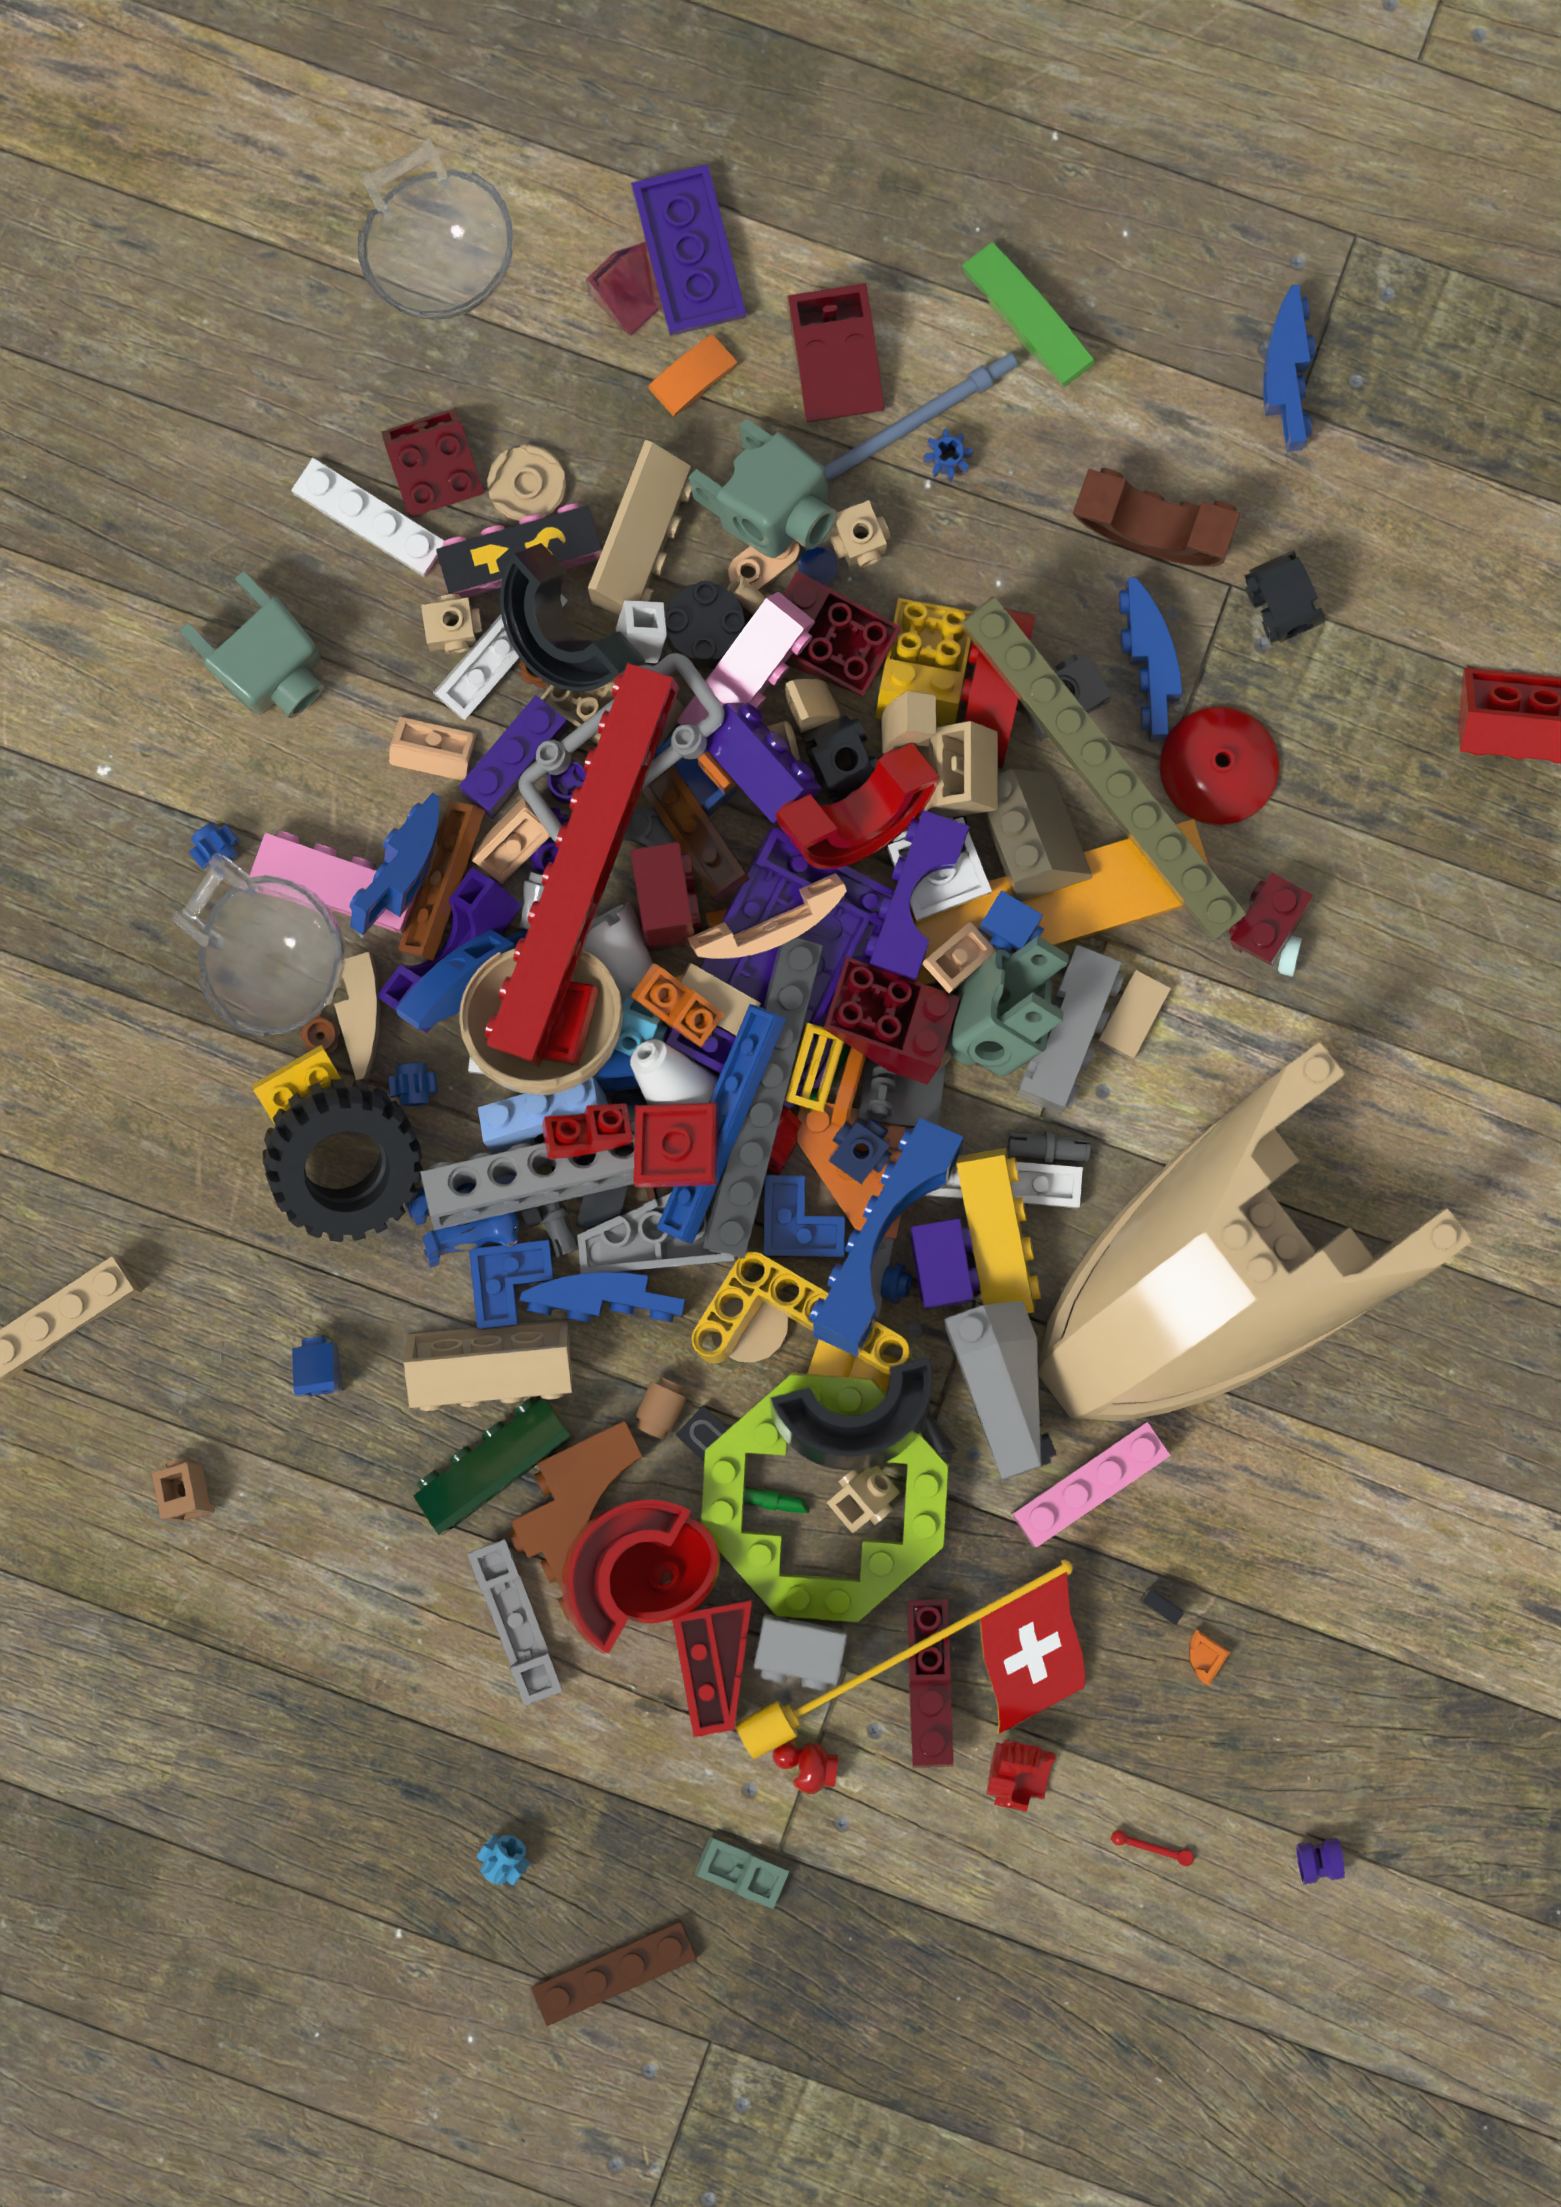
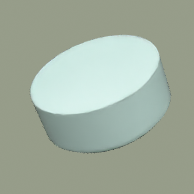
M1291 936L1285 945L1279 962V974L1294 976L1302 943L1301 937Z

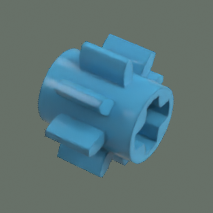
M493 1834L476 1856V1858L483 1861L480 1872L488 1881L496 1885L504 1884L507 1881L512 1886L515 1885L530 1865V1861L524 1858L526 1847L518 1838L511 1835H504L498 1838V1836Z

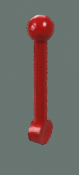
M1115 1830L1111 1835L1112 1842L1117 1846L1127 1844L1176 1859L1182 1866H1190L1194 1860L1193 1854L1189 1850L1183 1849L1178 1852L1129 1837L1123 1830Z

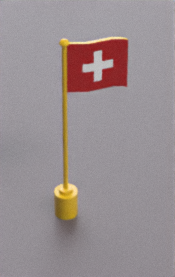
M1061 1560V1566L793 1710L790 1704L783 1707L780 1701L777 1700L735 1723V1726L743 1744L754 1760L798 1736L795 1728L801 1725L798 1717L978 1619L980 1621L983 1658L997 1701L998 1734L1084 1688L1085 1669L1082 1650L1070 1613L1067 1573L1068 1575L1072 1573L1073 1566L1071 1562Z

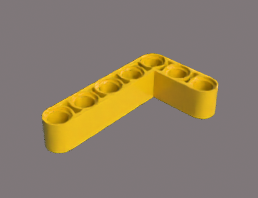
M747 1252L745 1258H739L695 1327L692 1334L693 1347L706 1362L714 1364L725 1361L734 1350L762 1302L813 1331V1321L809 1320L811 1312L819 1298L825 1300L828 1293L763 1254ZM753 1265L763 1266L765 1272L759 1281L749 1282L745 1280V1273L749 1267ZM794 1285L799 1288V1294L795 1300L791 1302L779 1300V1293L783 1287ZM732 1299L742 1300L743 1309L738 1315L733 1317L724 1315V1307L728 1301ZM875 1321L857 1358L889 1375L891 1366L911 1362L912 1353L906 1340L901 1335ZM713 1333L720 1334L722 1336V1343L718 1349L714 1351L703 1349L702 1343L706 1336ZM899 1346L903 1349V1355L898 1362L889 1364L882 1360L883 1351L887 1347Z

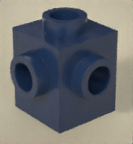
M857 1117L852 1125L845 1121L832 1140L838 1145L831 1153L829 1162L862 1185L872 1169L879 1173L890 1159L892 1153L887 1149L890 1146L891 1140L886 1137L889 1131L870 1117L866 1122ZM864 1143L869 1149L867 1151H860L855 1145Z

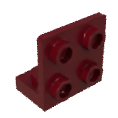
M457 408L381 431L408 516H417L483 494V488Z

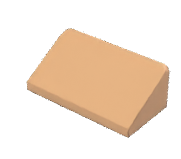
M399 717L390 744L389 763L398 767L463 781L469 772L477 734Z
M524 797L473 848L472 861L501 884L550 837Z

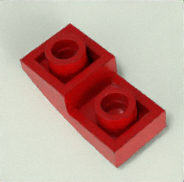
M626 1104L588 1105L584 1114L544 1116L542 1122L548 1159L569 1158L598 1153L631 1143L633 1139Z

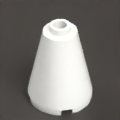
M627 902L625 905L621 904L593 920L583 949L598 958L609 970L620 992L623 1005L630 989H635L653 964L635 909L631 902Z
M657 1039L647 1040L640 1044L634 1050L630 1060L631 1068L647 1105L709 1103L719 1076L713 1071Z

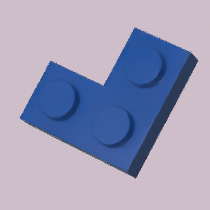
M765 1175L763 1255L770 1257L844 1258L845 1217L804 1216L805 1176Z
M549 1240L517 1243L512 1247L504 1245L481 1247L469 1251L477 1329L518 1325L514 1285L554 1280Z

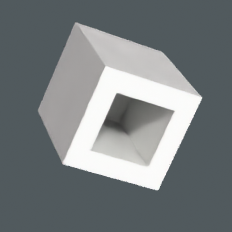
M624 600L616 632L620 631L644 657L646 660L644 663H658L667 635L664 603Z

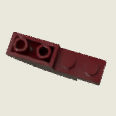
M948 1599L907 1600L908 1648L949 1626ZM949 1636L908 1657L912 1768L953 1767L950 1642Z

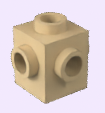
M869 500L837 512L833 527L836 534L830 536L837 557L842 558L845 556L849 567L859 564L860 568L879 562L882 559L881 554L886 553V540L891 538L883 516L876 518ZM857 536H863L865 538L859 539L857 538Z
M460 594L443 595L437 598L438 602L421 605L426 642L430 652L445 650L446 654L467 652L469 646L477 642L475 633L483 632L479 608L472 609L469 598L461 599ZM453 622H458L454 626H449Z
M878 1466L867 1468L862 1472L860 1470H851L838 1481L843 1488L826 1503L853 1534L867 1521L871 1520L876 1525L893 1510L888 1503L900 1494V1491Z

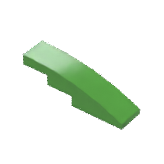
M993 242L962 265L964 274L988 298L990 306L1014 330L1017 340L1063 387H1066L1095 364L1093 357L1045 298Z

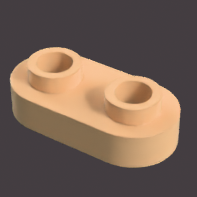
M794 540L787 550L777 558L767 557L749 546L732 560L728 572L730 583L736 577L742 576L741 570L744 567L751 566L755 569L756 574L752 578L745 579L757 590L761 591L796 563L799 557V543Z

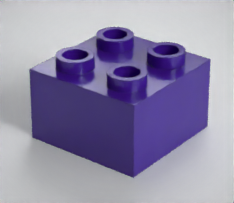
M960 1219L911 1227L909 1235L922 1311L970 1303L973 1300V1293L979 1291L976 1267L968 1268L966 1254L972 1251L969 1227L961 1228Z

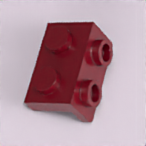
M1271 872L1266 882L1261 880L1254 888L1250 897V901L1253 903L1246 912L1247 915L1230 928L1229 935L1232 936L1230 942L1233 949L1240 953L1245 951L1273 967L1314 900L1313 895Z

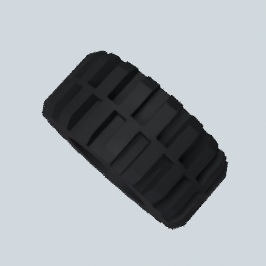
M344 1079L331 1080V1087L322 1088L319 1082L308 1086L310 1093L304 1097H301L299 1093L293 1095L288 1099L290 1108L287 1111L279 1108L274 1115L275 1128L267 1129L264 1138L267 1149L262 1151L263 1165L266 1170L265 1175L280 1211L286 1212L288 1220L297 1228L304 1225L307 1234L320 1238L323 1232L328 1234L330 1241L342 1242L344 1235H352L354 1241L366 1239V1231L375 1229L378 1234L388 1228L385 1222L391 1217L398 1221L406 1213L403 1203L405 1201L413 1203L418 1193L414 1183L422 1181L420 1172L423 1171L419 1162L423 1158L421 1146L410 1120L398 1102L391 1101L388 1093L378 1087L371 1091L366 1082L358 1080L353 1082L352 1087H348ZM354 1131L375 1139L380 1150L379 1158L374 1169L361 1182L347 1188L330 1189L319 1186L308 1178L305 1170L308 1156L314 1147L326 1137L339 1132Z

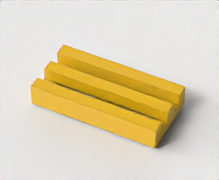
M805 1023L784 1101L823 1112L844 1042L824 1030L823 1027ZM817 1034L818 1038L801 1095L796 1096L813 1035ZM827 1038L833 1039L816 1100H809Z

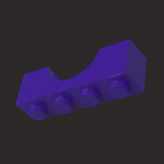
M923 810L920 820L912 818L905 841L911 842L907 858L898 857L892 879L898 881L894 895H885L878 917L884 918L885 921L880 934L872 932L865 955L872 957L870 965L917 981L929 946V940L921 934L912 920L910 913L911 897L917 885L928 875L940 870L956 869L969 831L968 825Z
M471 868L448 899L453 913V925L444 947L435 955L433 961L428 960L418 965L400 964L377 997L397 1012L396 1008L407 993L439 961L458 947L491 929L501 935L522 904L495 881ZM432 1027L423 1028L421 1030L425 1033H428Z

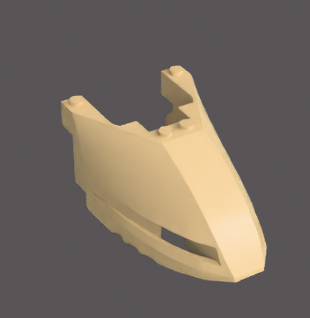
M1318 1042L1255 1090L1174 1157L1124 1206L1089 1248L1066 1283L1047 1321L1038 1362V1376L1070 1418L1123 1422L1169 1413L1212 1399L1243 1386L1316 1346L1379 1303L1420 1280L1473 1242L1448 1208L1436 1213L1409 1235L1393 1241L1373 1257L1350 1227L1316 1252L1298 1230L1266 1186L1299 1162L1298 1158L1275 1130V1127L1345 1075L1321 1042ZM1074 1301H1075V1304H1074V1307H1073L1071 1316H1070V1318H1069V1315H1070V1312H1071L1073 1303H1074ZM1067 1321H1068V1324H1067V1327H1066L1064 1336H1063V1338H1062V1335H1063V1332H1064L1066 1323H1067Z

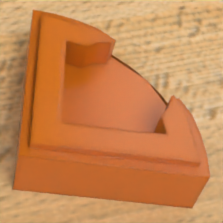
M1195 1629L1189 1643V1659L1197 1677L1209 1686L1227 1659L1230 1651Z

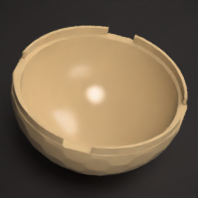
M515 949L502 954L498 952L475 972L467 984L462 997L459 1015L461 1035L471 1059L487 1077L501 1086L519 1093L539 1096L565 1092L583 1084L594 1076L609 1060L621 1034L623 1021L621 995L609 970L594 955L584 949L582 950L571 981L595 985L599 991L579 1066L545 1060L541 1061L540 1066H536L496 1052L486 1045L488 1038L485 1037V1030L488 1021L493 1014H498L503 1001L499 999L502 983L507 976H512L517 963L513 960Z

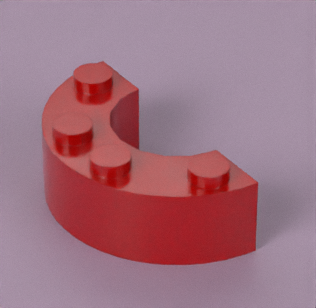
M1004 608L1027 638L1031 640L1035 614ZM972 642L968 662L974 663L976 666L973 679L965 677L960 701L968 703L964 722L972 721L997 731L998 768L1003 769L1018 698L974 642Z
M910 743L900 749H892L886 752L882 758L878 759L876 768L867 782L858 790L851 792L844 800L831 805L819 806L812 795L809 794L799 800H791L785 803L776 811L777 822L810 865L820 869L844 867L876 853L909 827L912 818H917L927 806L935 792L939 776L914 744Z
M638 1500L622 1503L595 1516L582 1528L572 1542L562 1573L564 1604L577 1632L590 1646L601 1654H609L629 1620L617 1608L610 1593V1574L615 1561L625 1549L637 1543L650 1542L661 1547H671L690 1515V1510L662 1500Z

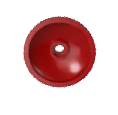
M1208 707L1195 711L1183 718L1168 735L1160 756V777L1169 799L1186 816L1209 825L1235 824L1253 816L1271 797L1279 776V755L1270 733L1253 716L1230 707ZM1218 755L1227 756L1229 766L1225 768L1219 767L1215 762V757Z
M688 1517L671 1547H661L650 1542H641L625 1549L615 1561L610 1574V1593L617 1608L630 1620L641 1623L667 1622L692 1611L711 1592L719 1574L720 1554L713 1536L701 1523Z

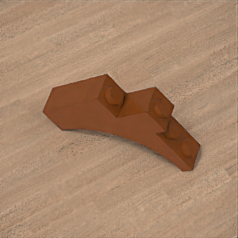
M623 1421L538 1462L540 1472L534 1474L544 1496L551 1493L554 1500L511 1521L514 1529L509 1531L508 1534L517 1553L520 1554L525 1551L527 1557L531 1558L543 1552L546 1557L545 1560L540 1562L550 1584L557 1581L561 1590L564 1562L572 1542L582 1528L591 1520L597 1504L613 1481L636 1461L644 1458L627 1421ZM562 1596L558 1598V1602L567 1620H570Z

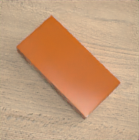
M852 1047L849 1052L831 1123L841 1126L845 1121L848 1122L866 1060L865 1055Z

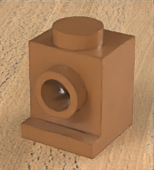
M179 1458L166 1462V1469L152 1473L161 1520L181 1523L215 1512L214 1504H210L203 1466L201 1464L190 1463L189 1458Z

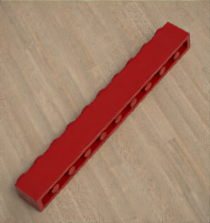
M628 663L624 674L619 673L614 681L612 696H615L610 711L605 710L600 719L598 733L601 736L596 749L591 748L587 754L584 764V771L587 772L582 787L577 786L573 792L570 801V809L573 810L568 825L563 824L558 832L556 847L559 850L554 863L549 862L544 870L542 885L545 887L540 901L535 900L530 908L527 922L531 924L526 939L521 938L517 943L513 960L517 962L512 976H507L502 983L499 999L503 1001L498 1014H493L490 1017L485 1030V1037L488 1038L486 1045L496 1052L540 1066L678 693L679 686L672 677Z

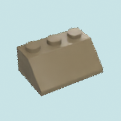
M1014 768L998 773V810L983 812L982 815L1014 898L1023 902L1091 879V870L1053 774Z

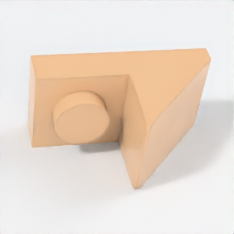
M968 922L926 958L922 964L946 991L951 993L997 950L971 922Z

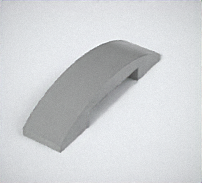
M506 1539L467 1553L509 1660L510 1669L524 1706L563 1692L543 1632Z

